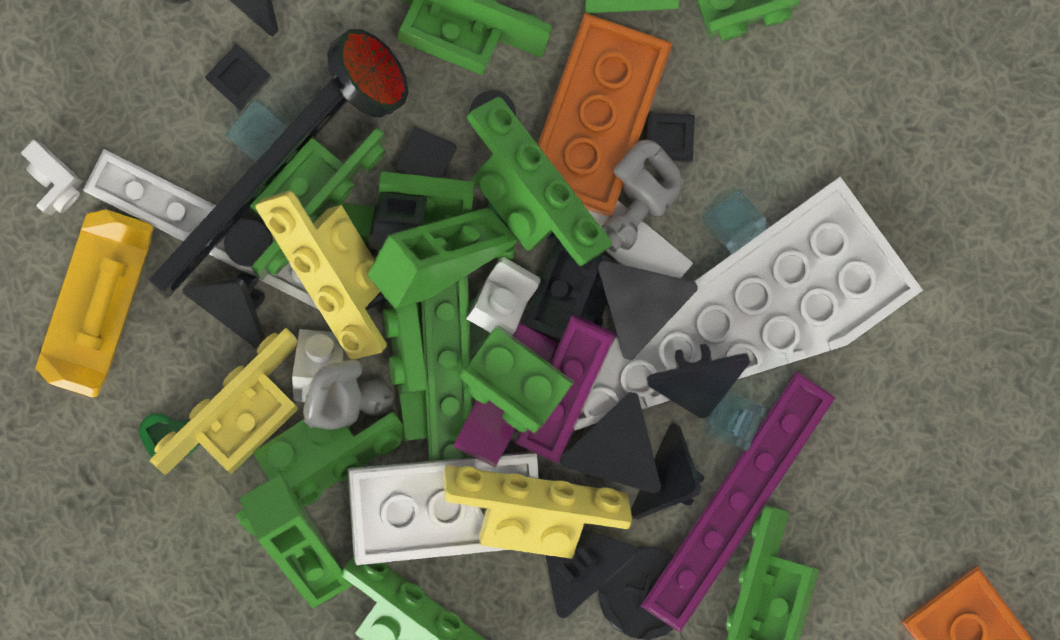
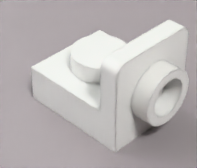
M33 139L21 152L31 162L26 170L46 188L51 183L54 184L53 188L36 206L43 213L52 215L56 210L59 213H63L78 199L80 193L76 189L83 181L44 144Z
M501 257L482 283L467 319L492 333L495 327L500 326L513 335L527 302L540 284V278L509 259Z

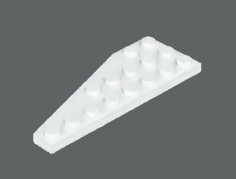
M839 177L694 281L698 286L695 294L633 360L623 358L616 337L574 430L598 423L629 392H635L639 395L642 409L670 401L667 397L647 385L646 378L650 374L676 369V350L682 349L684 359L691 363L701 359V344H706L710 348L712 360L747 353L750 358V364L738 378L741 379L846 346L918 295L923 289L843 179Z

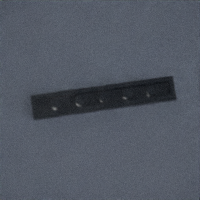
M339 76L331 79L153 274L149 282L165 298L170 297L226 236L229 228L240 221L250 210V205L312 137L315 138L348 102L340 91L344 85L340 81Z

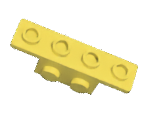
M292 191L261 199L256 204L257 211L350 359H358L382 353L387 344L365 309L380 292L367 276L375 259L342 205L328 208L312 223Z
M286 328L280 334L275 332L264 339L257 348L256 352L258 355L246 367L241 365L230 372L223 381L224 388L212 400L207 398L197 404L189 414L188 418L190 421L178 433L175 431L170 432L159 441L154 449L156 454L150 459V462L166 475L200 443L232 475L255 450L298 410V407L267 377L297 348L298 341L295 336Z
M446 465L443 472L444 496L447 502L487 508L479 533L480 545L572 559L584 523L629 529L632 522L628 494L612 488H595L575 485L560 480L549 481L530 478L516 473L504 474L484 471L470 466Z

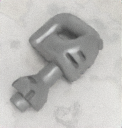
M653 140L638 141L614 168V174L624 183L623 189L633 203L624 214L610 217L601 226L612 241V245L608 249L616 252L619 248L630 250L637 240L640 222L646 215L653 217L663 215L666 209H669L678 198L683 185V178L677 165L664 149ZM646 158L662 176V179L659 181L644 168Z
M357 360L330 363L323 366L315 374L311 382L303 409L304 422L311 428L315 426L326 430H333L352 425L358 419L359 411L369 416H383V414L389 412L394 398L393 392L380 379L369 380L359 387L357 377L362 373V365Z

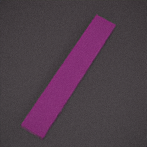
M794 373L640 605L642 608L681 633L836 397L800 373Z

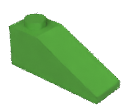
M490 207L389 235L367 276L393 307L398 309L430 299L512 248L518 239Z
M281 475L258 485L254 490L239 498L257 540L312 609L353 586L352 583L341 576L342 565L299 498Z

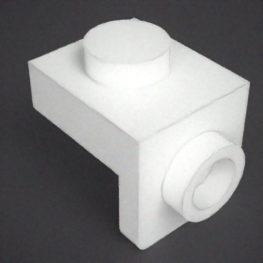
M299 329L292 374L293 399L295 401L305 403L311 382L315 374L323 366L344 361L345 351L333 332Z

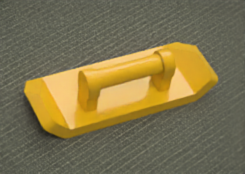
M107 209L86 213L35 367L47 383L89 397H97L101 392L151 246L153 226L151 224Z

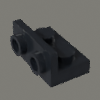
M560 240L555 241L523 325L559 340L562 339L570 318L574 314L602 327V316L607 306V301L597 270V264L602 260L618 262L604 254H600L581 266L576 263Z

